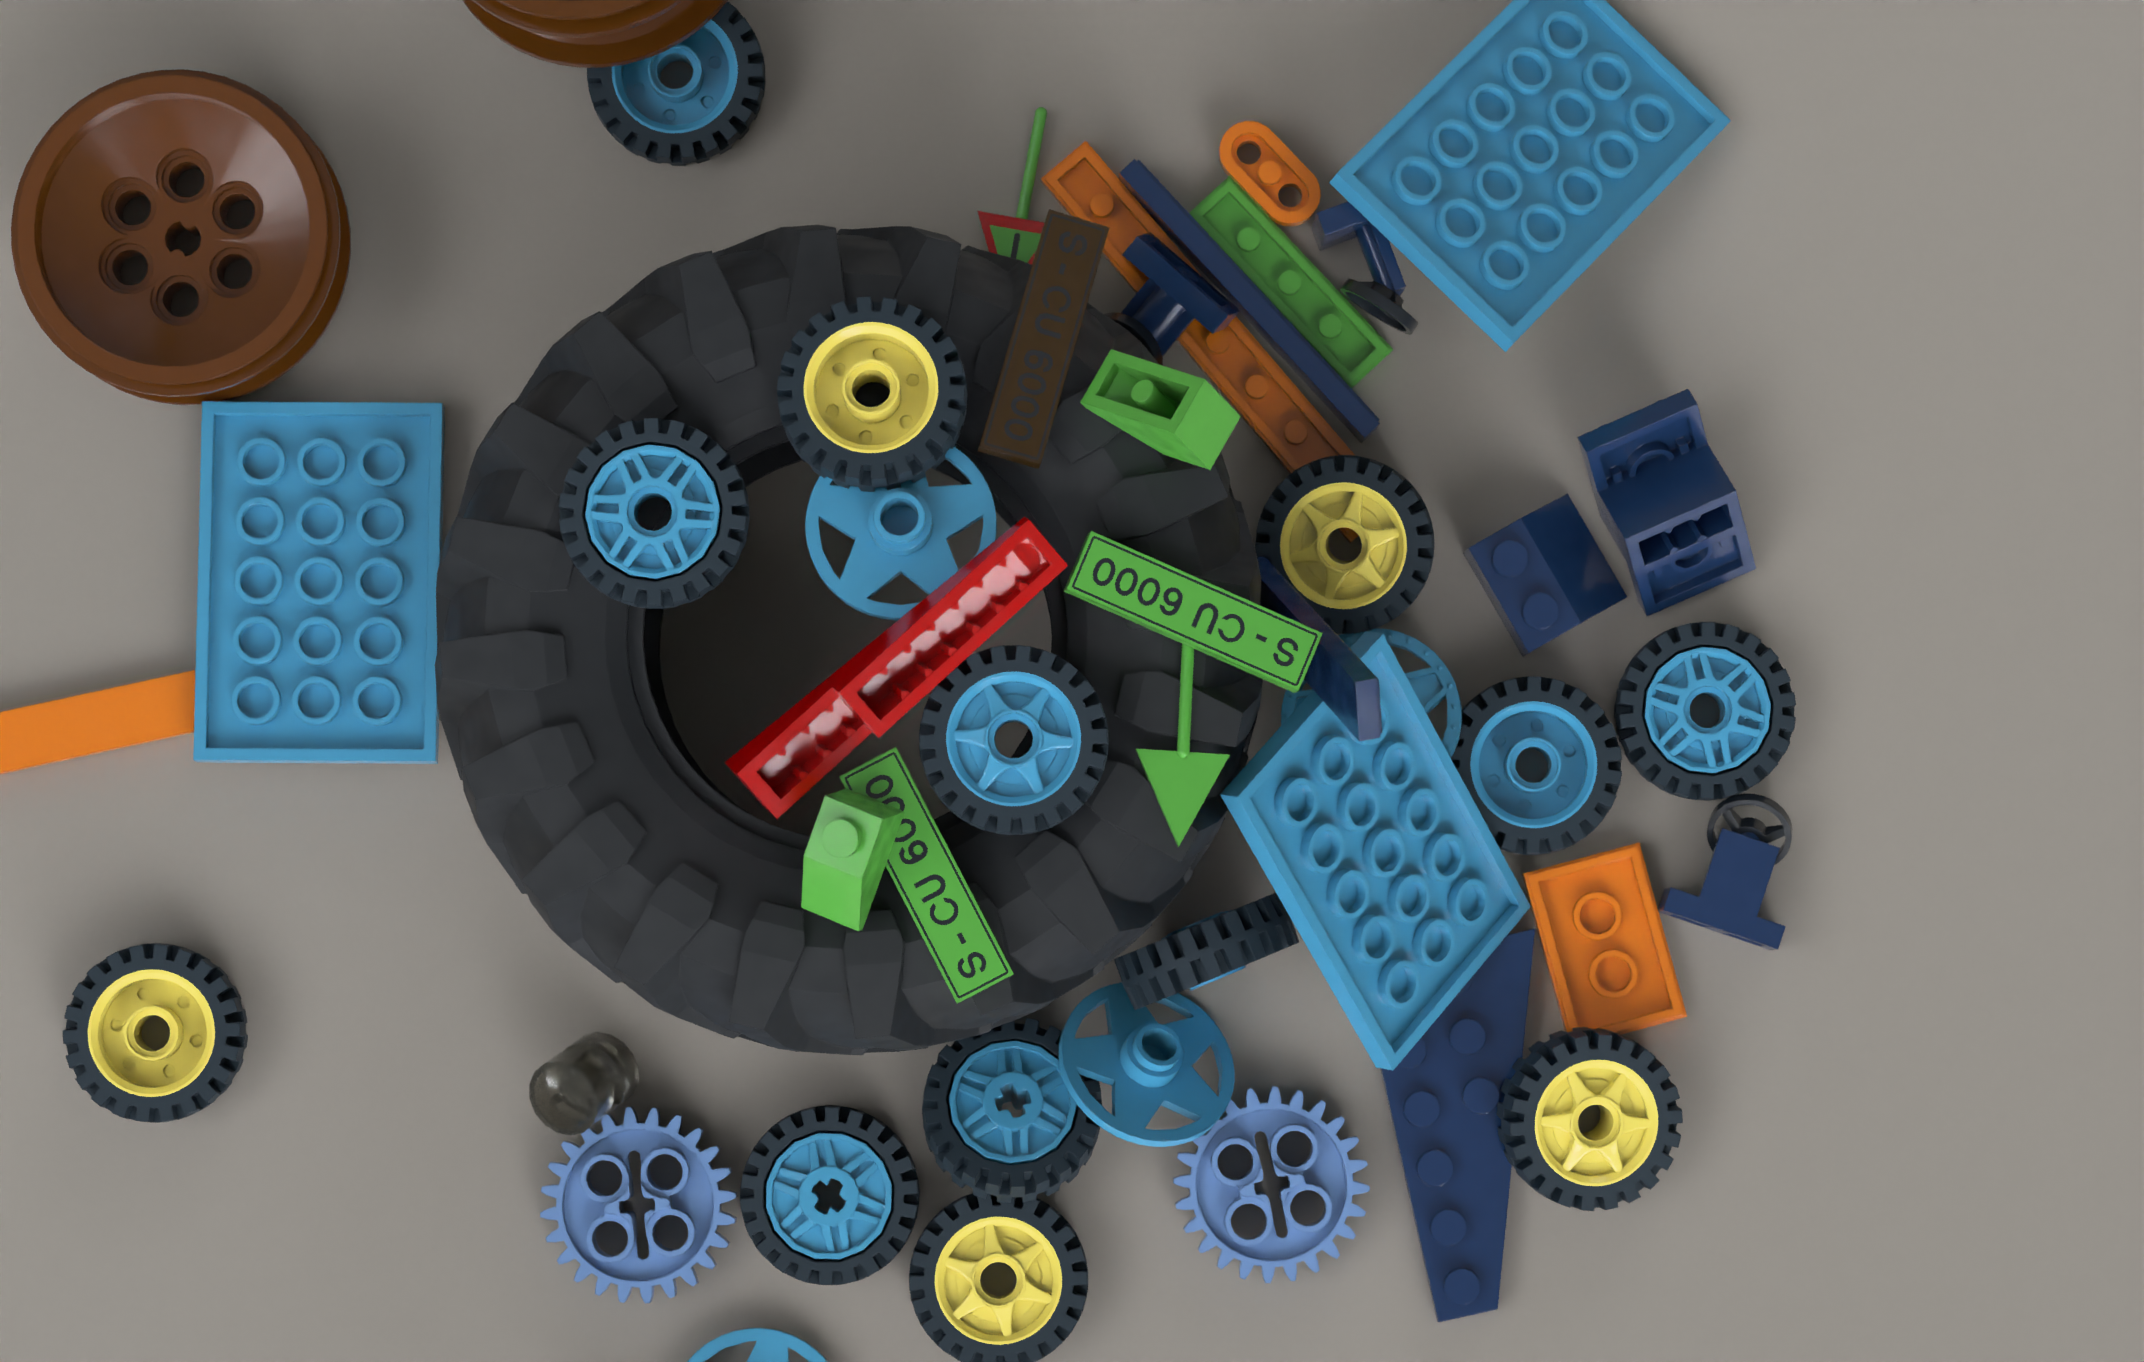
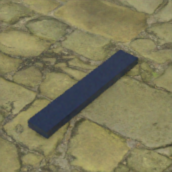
M1134 159L1119 173V180L1220 292L1240 310L1245 319L1358 441L1362 443L1378 428L1380 419L1140 160L1136 161Z
M1258 557L1261 575V606L1323 633L1304 680L1358 741L1380 738L1382 721L1379 679L1265 557Z

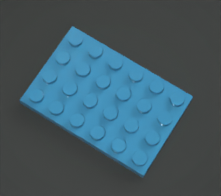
M1513 0L1348 161L1329 183L1506 352L1709 145L1731 120L1606 0Z
M202 401L194 761L209 763L438 764L439 709L435 678V661L437 656L436 580L442 555L445 433V406L443 403Z
M1365 631L1350 649L1379 679L1382 721L1380 738L1358 741L1313 690L1224 789L1220 796L1375 1067L1393 1071L1530 909L1531 905L1384 634Z

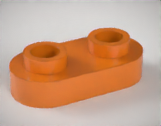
M1243 121L1233 125L1225 132L1219 147V161L1222 169L1254 200L1273 222L1282 226H1298L1308 221L1315 214L1321 198V190L1317 178L1267 126L1255 121ZM1242 145H1254L1259 150L1260 158L1253 164L1241 162L1237 156V150ZM1285 187H1294L1300 192L1301 201L1294 207L1284 206L1279 200V192Z

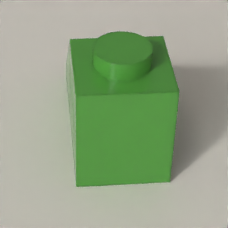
M1113 349L1109 351L1080 402L1086 409L1163 455L1211 470L1241 417L1206 379Z
M848 788L825 795L804 853L801 908L856 931L863 930L905 812Z

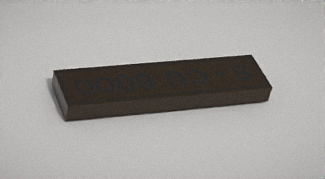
M1051 209L1048 210L978 447L979 452L1039 469L1110 227Z

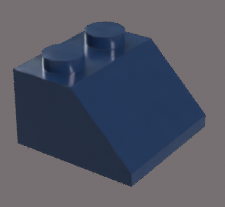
M1568 493L1472 545L1463 553L1522 657L1627 598Z

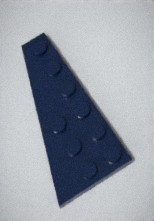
M1535 929L1508 934L1393 1071L1380 1068L1437 1322L1498 1309L1512 1165L1508 1162L1503 1152L1506 1149L1505 1145L1499 1140L1497 1127L1501 1126V1119L1496 1114L1498 1102H1503L1505 1094L1501 1091L1505 1078L1512 1079L1516 1071L1511 1067L1519 1057H1523Z

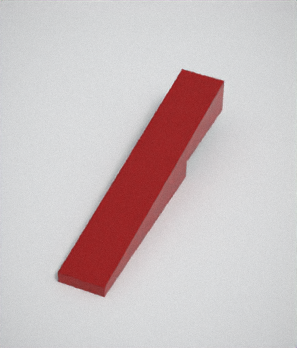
M1023 517L729 758L725 764L757 800L778 819L871 733L880 738L1068 566L1067 563L1028 518Z

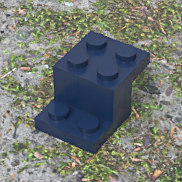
M1689 389L1659 400L1645 408L1577 437L1600 517L1627 562L1637 600L1646 616H1650L1756 569L1736 489L1708 445L1698 404Z

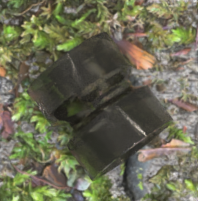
M602 1032L586 1034L534 1072L529 1084V1099L535 1114L545 1126L560 1134L570 1136L580 1134L611 1113L634 1094L639 1083V1068L633 1053L624 1042L615 1036Z

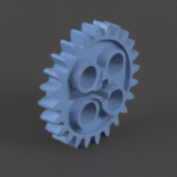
M1277 1086L1271 1087L1267 1102L1263 1103L1259 1102L1254 1090L1248 1088L1246 1089L1245 1096L1246 1106L1238 1108L1230 1100L1225 1110L1226 1116L1219 1119L1206 1135L1203 1134L1192 1140L1198 1146L1195 1153L1178 1152L1177 1158L1190 1166L1191 1169L1190 1174L1173 1177V1183L1189 1188L1190 1195L1177 1201L1175 1206L1176 1209L1194 1210L1196 1216L1189 1220L1183 1228L1186 1233L1204 1230L1206 1235L1197 1248L1200 1253L1209 1251L1216 1245L1221 1249L1217 1260L1218 1268L1223 1269L1235 1258L1240 1260L1239 1277L1245 1280L1253 1266L1256 1265L1261 1266L1264 1282L1271 1283L1275 1267L1283 1266L1290 1281H1295L1297 1275L1296 1263L1304 1260L1307 1266L1317 1273L1320 1271L1316 1257L1318 1252L1323 1250L1336 1259L1340 1256L1337 1247L1332 1241L1336 1235L1349 1239L1355 1238V1233L1344 1222L1347 1216H1365L1366 1211L1352 1203V1197L1356 1194L1369 1192L1370 1186L1362 1182L1353 1181L1352 1173L1362 1170L1368 1164L1363 1159H1349L1347 1152L1357 1145L1359 1139L1356 1136L1343 1139L1338 1138L1336 1134L1342 1127L1345 1119L1342 1116H1338L1327 1123L1322 1121L1321 1117L1326 1104L1322 1100H1319L1309 1111L1302 1109L1303 1092L1300 1090H1296L1289 1103L1285 1104L1281 1103V1096ZM1259 1131L1266 1134L1273 1171L1277 1176H1286L1288 1179V1185L1279 1189L1280 1203L1288 1231L1285 1237H1278L1276 1234L1268 1196L1264 1192L1256 1193L1254 1190V1183L1263 1180V1170L1255 1143V1134ZM1290 1131H1300L1310 1141L1311 1151L1309 1156L1303 1163L1298 1165L1283 1163L1277 1154L1279 1139ZM1231 1144L1245 1146L1252 1156L1250 1170L1245 1176L1240 1178H1228L1218 1168L1220 1152ZM1304 1190L1317 1192L1321 1195L1324 1202L1322 1216L1311 1224L1296 1222L1290 1212L1292 1199L1297 1193ZM1243 1204L1257 1205L1265 1214L1263 1230L1256 1236L1242 1237L1233 1231L1231 1226L1233 1212Z
M626 1107L624 1124L619 1126L609 1112L601 1114L603 1132L598 1134L588 1124H582L579 1126L585 1141L582 1146L567 1140L561 1144L565 1153L571 1158L568 1164L550 1162L548 1168L561 1177L559 1184L546 1185L541 1188L542 1193L556 1198V1206L540 1212V1217L548 1220H558L559 1228L551 1232L545 1239L547 1242L564 1241L568 1247L557 1259L559 1265L574 1259L581 1264L575 1274V1282L578 1283L584 1280L591 1273L598 1277L595 1286V1294L598 1296L602 1295L610 1284L613 1283L618 1285V1298L621 1303L627 1301L633 1287H639L645 1304L651 1303L654 1296V1287L659 1284L669 1298L675 1297L677 1295L675 1278L681 1276L688 1284L695 1286L699 1283L693 1268L696 1263L709 1269H714L717 1265L712 1255L707 1251L710 1245L718 1248H727L730 1242L718 1233L717 1230L719 1225L735 1224L737 1217L721 1211L722 1203L729 1202L738 1197L737 1192L720 1189L719 1181L731 1174L732 1169L731 1167L713 1168L710 1162L717 1156L721 1148L719 1145L702 1151L697 1146L704 1132V1129L701 1127L693 1130L687 1136L681 1134L683 1116L677 1114L666 1127L660 1125V1112L657 1107L651 1108L645 1123H639L634 1107ZM631 1151H637L640 1154L642 1195L644 1198H653L655 1202V1208L645 1212L644 1216L646 1236L649 1244V1256L646 1259H642L638 1255L636 1214L633 1211H625L623 1206L624 1201L632 1198L634 1195V1185L629 1163ZM659 1155H671L681 1163L683 1170L682 1179L674 1188H662L652 1180L650 1174L651 1164ZM601 1160L611 1161L621 1170L622 1184L614 1194H602L592 1186L590 1180L591 1170ZM676 1215L687 1224L689 1231L688 1239L682 1247L677 1249L667 1248L657 1239L656 1225L663 1216ZM615 1221L625 1228L628 1235V1243L622 1253L617 1255L607 1254L598 1246L596 1232L603 1222Z

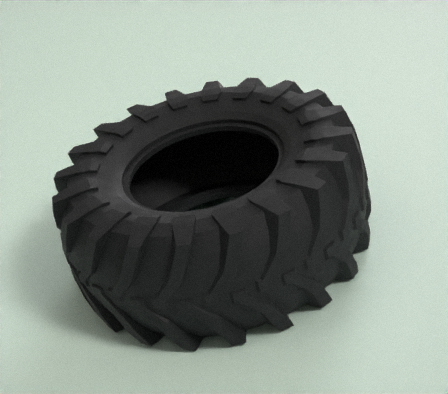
M824 225L780 227L717 252L694 253L661 266L643 278L602 313L598 311L581 320L552 345L517 400L511 403L496 418L478 447L469 471L458 515L445 539L437 571V656L435 661V678L441 723L460 780L463 781V791L475 822L485 842L520 892L528 895L531 904L549 928L570 948L615 983L623 982L654 1007L677 1018L733 1039L741 1037L777 1049L795 1052L864 1055V1053L926 1049L929 1046L969 1038L989 1032L992 1028L1022 1018L1050 1005V1002L1073 990L1102 971L1105 965L1127 949L1152 926L1154 920L1172 902L1192 877V871L1211 845L1228 811L1220 794L1246 766L1248 760L1247 751L1256 724L1262 695L1263 679L1194 649L1190 752L1230 754L1178 847L1135 749L1177 751L1182 643L1064 592V589L1086 536L1090 531H1093L1261 606V575L1257 554L1242 504L1234 498L1223 455L1220 452L1211 470L1163 455L1086 409L1080 403L1111 349L1159 364L1132 333L1089 303H1087L1039 469L979 452L978 447L1032 265L1018 259L971 246H966L961 250L962 244L947 235L911 226L840 229L838 232L836 228ZM871 296L873 302H882L883 297L896 299L899 305L906 308L910 304L922 310L926 318L930 319L932 317L942 327L945 335L951 338L962 362L967 384V408L964 425L961 426L959 438L954 447L964 453L981 472L991 491L995 511L1010 528L1023 517L1028 518L1067 563L1068 566L1043 588L1051 623V653L1069 662L1088 680L1101 701L1108 725V756L1100 781L1084 805L1063 822L1036 833L1005 835L972 826L951 811L934 819L1014 973L1012 976L958 1004L886 866L863 930L856 931L801 908L803 858L811 835L792 832L756 818L735 804L704 774L687 750L667 704L660 661L661 625L664 609L634 607L614 600L597 590L585 579L572 562L565 547L559 524L560 493L563 491L564 479L568 470L576 462L578 454L585 446L588 447L596 440L595 437L604 431H610L618 427V424L631 420L640 421L644 420V418L674 420L700 430L716 441L731 457L743 478L745 487L778 469L803 461L789 441L779 413L777 382L781 371V361L785 351L789 352L792 346L791 340L798 330L804 331L809 326V319L819 312L822 315L827 314L831 311V305L841 301H845L846 305L857 303V297ZM869 382L858 389L855 399L863 406L875 407L886 401L890 390L881 383ZM944 460L936 469L933 466L931 467L953 478L962 485L971 484L947 460ZM654 497L643 502L638 510L639 525L651 531L659 530L666 526L672 514L669 501L664 498ZM1029 729L1011 758H1019L1030 750L1033 736Z

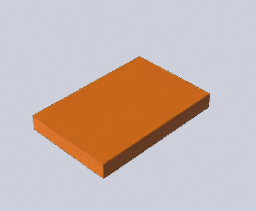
M1640 842L1522 874L1565 1032H1572L1573 1028L1587 1027L1591 1029L1601 1028L1622 1035L1687 1017Z

